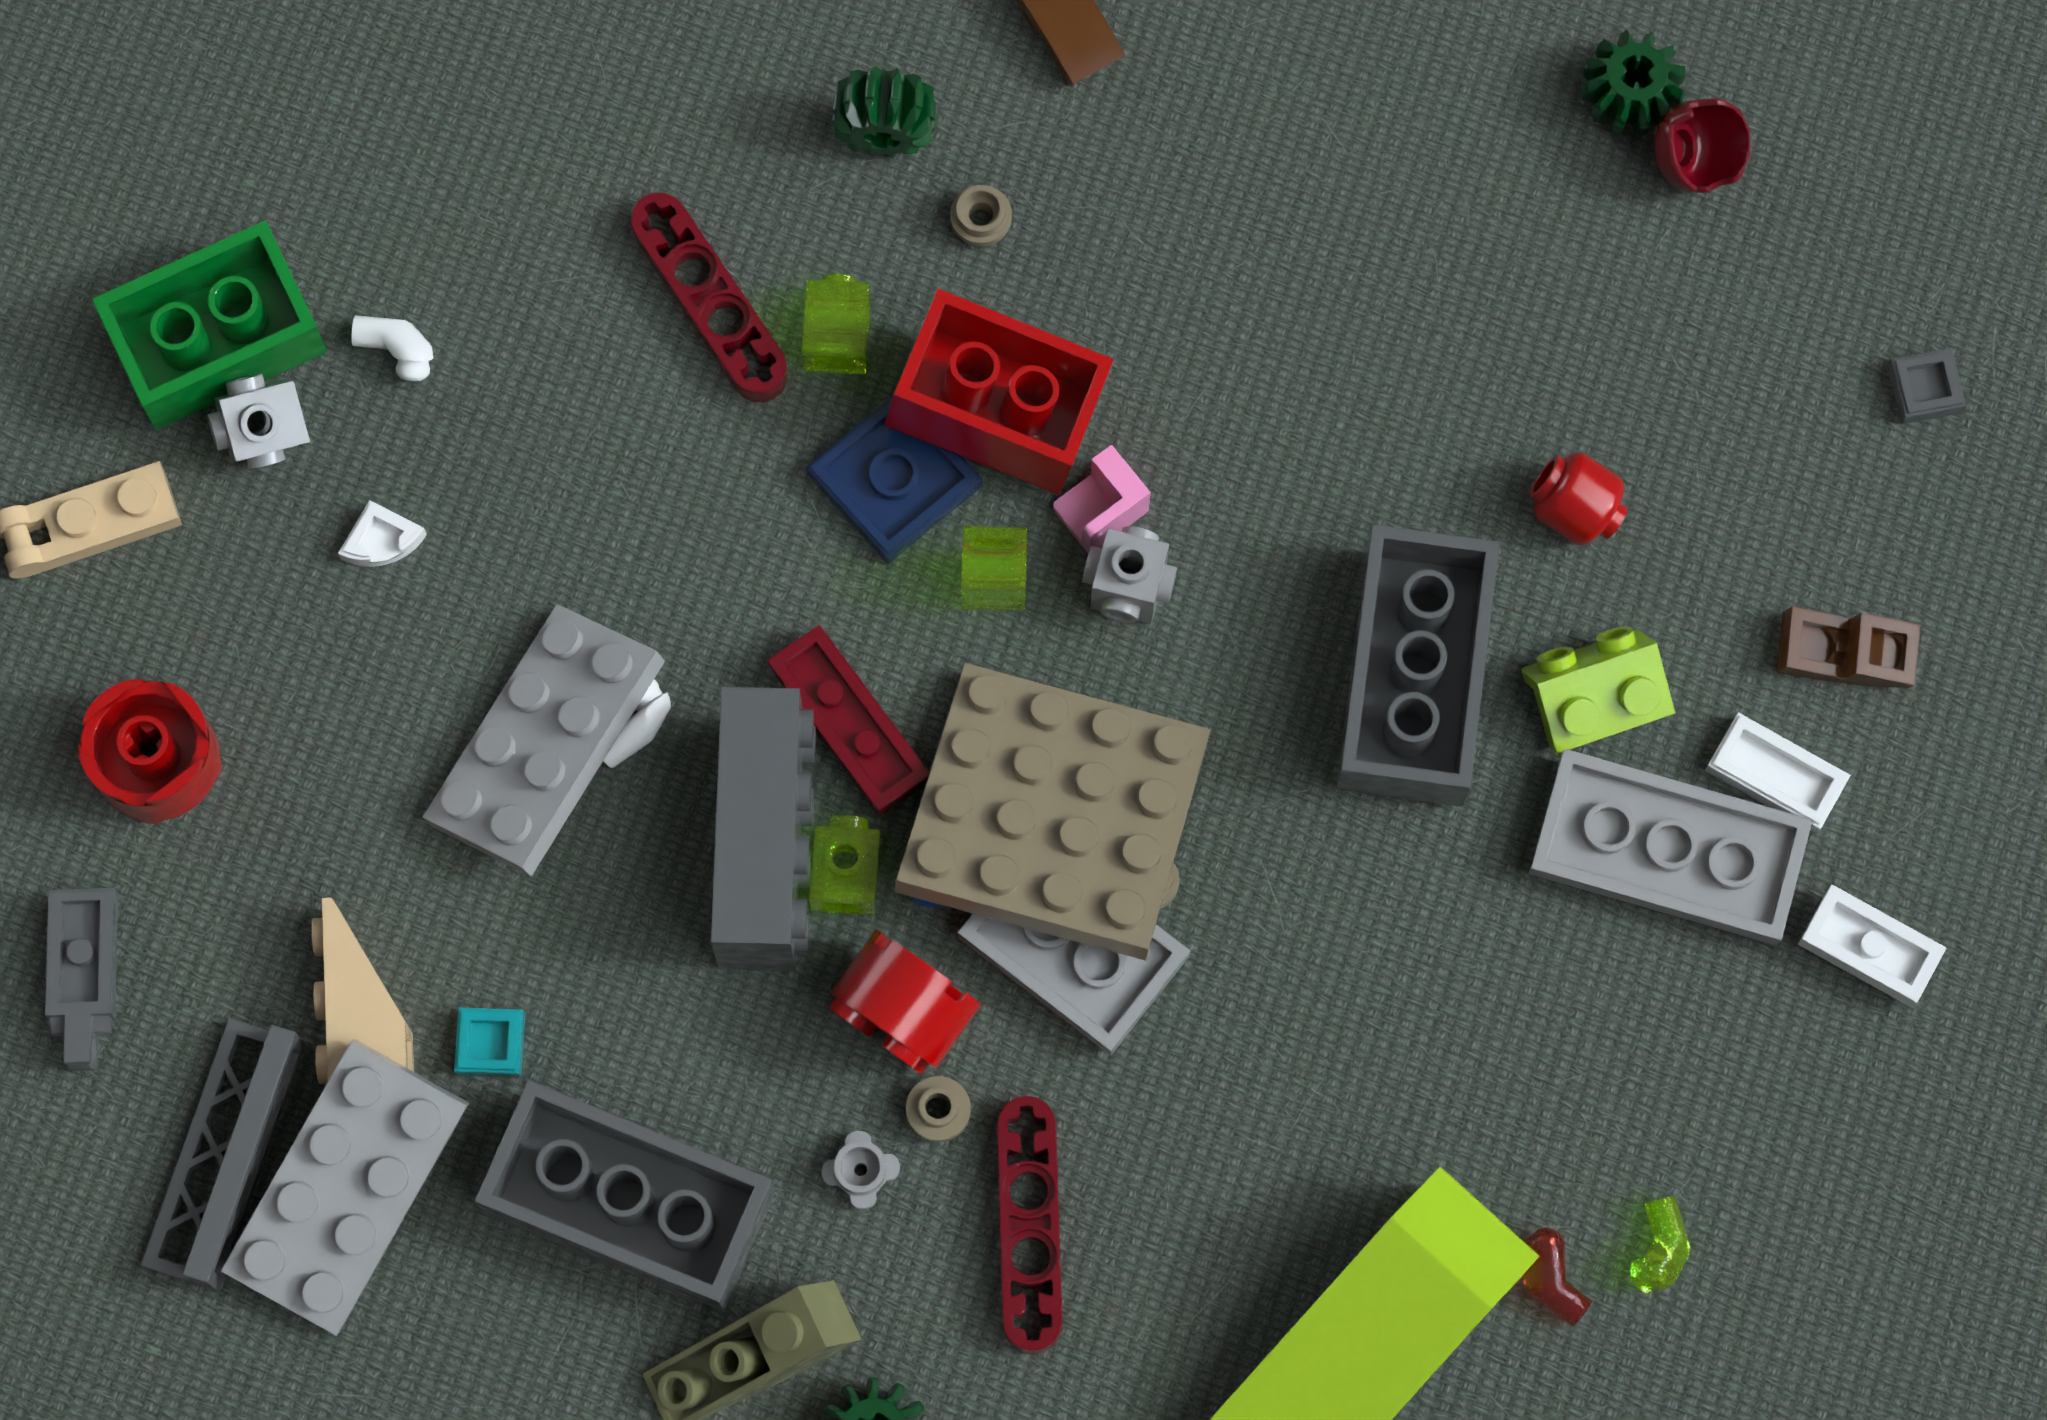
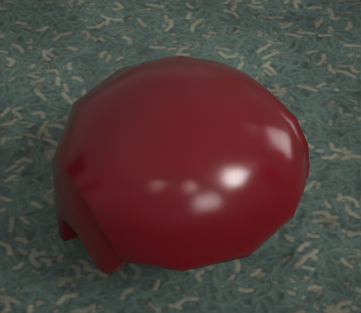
M1711 98L1683 102L1663 115V121L1657 126L1654 137L1655 162L1667 184L1689 194L1693 192L1710 193L1711 190L1719 186L1737 182L1743 175L1751 154L1750 129L1741 110L1726 100Z

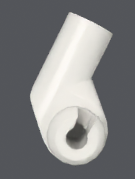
M355 315L352 325L353 346L388 349L392 356L398 359L396 373L401 379L421 381L428 377L430 374L429 360L433 359L432 346L412 323L400 319Z
M653 680L636 707L637 713L630 717L603 760L610 768H614L649 744L654 739L671 708L668 692L662 693L656 680Z

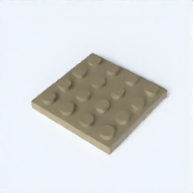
M965 663L897 875L895 892L1146 961L1211 729Z

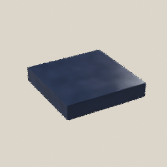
M893 396L806 467V474L887 564L891 563L983 486V478L962 456L885 426V420Z

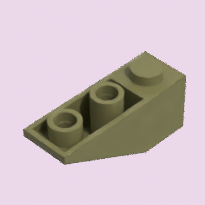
M835 1281L820 1282L792 1289L643 1373V1377L663 1420H703L816 1366L862 1339Z

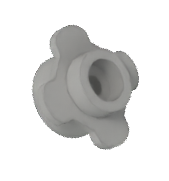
M854 1131L848 1134L845 1139V1146L841 1148L836 1158L827 1160L822 1167L824 1182L828 1186L840 1187L850 1196L851 1204L855 1208L862 1210L873 1207L877 1201L876 1193L886 1181L895 1180L900 1173V1164L897 1157L893 1154H883L876 1145L871 1143L870 1135L863 1131ZM859 1164L867 1167V1173L863 1176L856 1175L854 1171L855 1167Z

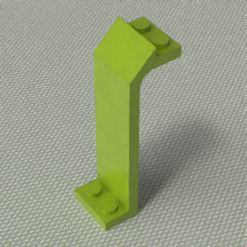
M1440 1166L1386 1222L1210 1420H1392L1490 1310L1520 1280L1530 1266L1539 1258V1255Z

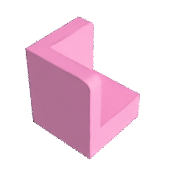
M1110 445L1092 459L1091 475L1054 502L1053 510L1089 554L1091 545L1096 547L1103 546L1108 528L1122 531L1123 527L1130 526L1149 511L1151 492L1117 450Z

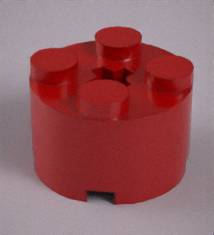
M126 680L105 690L92 702L86 711L82 722L84 726L79 745L81 765L88 778L107 802L124 815L147 824H155L181 816L197 806L206 797L215 780L220 775L222 766L216 733L195 700L177 685L165 681ZM151 742L158 748V751L148 758L141 749L144 745Z
M875 929L830 992L836 999L829 1009L869 1038L876 1028L880 1029L888 1035L881 1046L922 1075L928 1065L937 1069L979 1010L981 1004L968 993L964 995L951 985L952 981L894 940L890 941L882 932Z

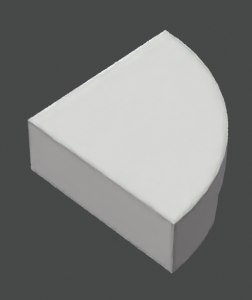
M369 500L338 555L341 560L358 566L374 567L387 565L410 554L420 545L427 534L423 527Z

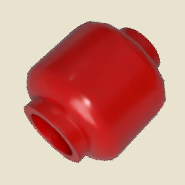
M1582 452L1571 453L1565 458L1555 455L1541 470L1530 491V498L1535 500L1534 514L1536 519L1575 545H1587L1599 535L1609 539L1620 527L1628 510L1626 506L1621 504L1624 494L1622 478Z

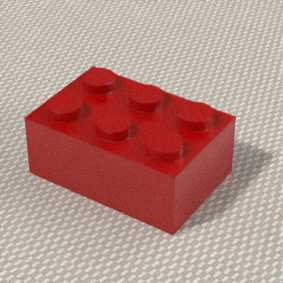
M938 288L893 395L884 425L1060 495L1114 359Z

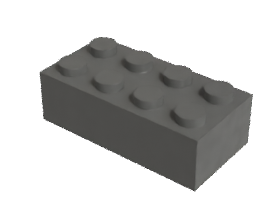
M1372 525L1365 556L1336 789L1448 805H1464L1471 788L1500 542Z
M721 687L711 944L718 969L796 971L797 952L809 951L810 916L807 913V899H799V889H811L812 851L809 850V836L801 835V826H813L814 788H812L811 772H803V764H815L816 726H814V710L803 709L800 689Z
M528 1080L477 1194L475 1203L483 1214L724 1313L776 1191L772 1179Z

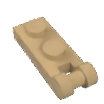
M160 461L27 506L16 505L0 510V538L5 539L9 552L4 556V561L9 577L17 579L29 577L182 525L165 470ZM47 527L51 542L39 546L33 545L29 533Z

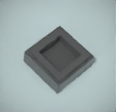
M1952 348L1890 360L1887 368L1901 424L1963 413L1967 406Z

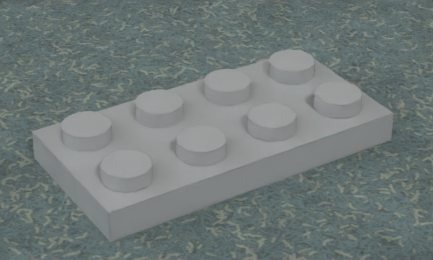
M556 604L423 815V818L433 828L531 877L665 660L656 650Z
M1564 748L1559 760L1528 874L1777 946L1783 937L1813 820Z
M353 1039L221 1272L337 1336L469 1103L360 1041Z

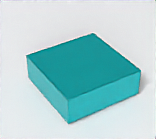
M458 1007L455 1074L457 1076L521 1078L525 1029L524 1010Z

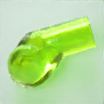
M1676 1196L1657 1199L1644 1205L1654 1241L1649 1247L1646 1256L1635 1258L1629 1268L1631 1280L1640 1291L1649 1292L1656 1287L1663 1291L1672 1286L1690 1255V1242Z

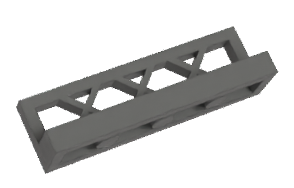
M228 1019L141 1263L144 1269L219 1291L225 1274L221 1270L234 1249L305 1047V1043L296 1032L271 1025L270 1029L266 1030L237 1020ZM240 1038L264 1045L253 1077L243 1083H240L231 1065ZM227 1075L233 1088L220 1094ZM239 1098L242 1108L231 1139L219 1145L209 1126L213 1112L220 1106ZM204 1137H206L211 1149L198 1156ZM216 1159L220 1170L209 1201L197 1207L187 1188L192 1171ZM183 1199L189 1212L176 1218ZM194 1221L198 1232L186 1266L162 1259L170 1233Z

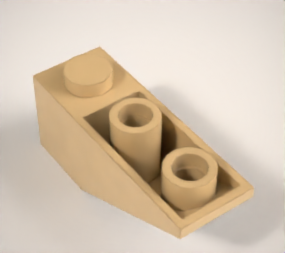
M332 897L322 898V918L312 919L314 956H324V981L314 983L315 1016L317 1021L326 1020V1045L316 1047V1074L319 1085L328 1083L353 1039L360 1041L414 1072L413 1033Z

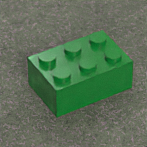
M266 220L92 299L141 405L156 431L215 404L213 397L228 394L226 382L261 373L264 381L328 352Z

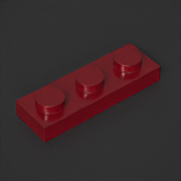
M820 624L767 660L768 667L784 688L800 689L803 709L814 710L816 732L879 817L927 784L930 772Z

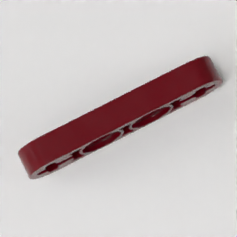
M654 192L641 198L635 204L631 213V225L637 244L735 390L743 398L752 402H767L775 399L783 392L787 384V363L782 350L683 204L675 196L667 193ZM658 213L662 219L673 216L669 221L672 235L678 245L670 252L668 242L658 229H651L647 232L650 228L648 219L650 215ZM699 259L710 267V275L703 284L696 287H688L676 279L675 272L677 267L685 260ZM721 308L737 310L744 318L741 329L730 336L715 334L709 328L708 321L716 310ZM754 336H756V337L758 338V339H756V340H752V341H751V339H752ZM749 342L751 353L760 365L765 366L771 362L773 363L769 368L771 379L765 383H762L756 376L748 380L745 379L749 375L747 359L741 352V349ZM734 352V354L731 357L727 355L729 353Z
M1022 1096L1014 1098L1004 1106L999 1114L997 1125L1003 1328L1008 1342L1021 1353L1035 1355L1044 1353L1055 1345L1060 1337L1063 1321L1057 1133L1054 1113L1048 1104L1037 1097ZM1020 1112H1032L1034 1122L1045 1123V1131L1035 1132L1033 1145L1034 1158L1047 1154V1165L1029 1160L1015 1163L1011 1166L1007 1164L1008 1155L1021 1158L1020 1135L1017 1132L1008 1131V1124L1018 1123ZM1027 1174L1035 1175L1042 1179L1048 1190L1047 1199L1043 1205L1033 1210H1025L1016 1206L1011 1200L1009 1193L1010 1186L1014 1180ZM1029 1239L1037 1240L1044 1244L1050 1255V1261L1046 1269L1040 1274L1033 1276L1024 1275L1017 1271L1011 1259L1012 1251L1016 1245ZM1051 1284V1296L1038 1293V1306L1040 1317L1051 1318L1052 1327L1041 1329L1040 1340H1027L1025 1330L1014 1328L1013 1324L1014 1319H1021L1025 1316V1293L1013 1297L1011 1296V1286L1015 1285L1021 1288L1034 1289Z

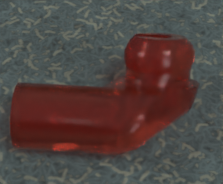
M1540 1228L1533 1232L1525 1241L1539 1255V1258L1524 1273V1286L1529 1294L1573 1327L1586 1313L1592 1300L1566 1281L1565 1241L1563 1236L1553 1228Z

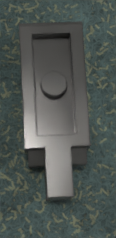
M115 888L49 890L45 1016L50 1020L51 1035L64 1036V1064L69 1065L70 1071L97 1070L98 1035H112V1019H115L118 923V893Z

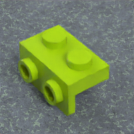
M1617 627L1600 633L1596 637V643L1576 650L1571 647H1559L1548 650L1537 657V663L1521 669L1524 682L1534 689L1549 748L1556 754L1562 753L1564 748L1570 750L1675 714L1658 645L1638 629Z

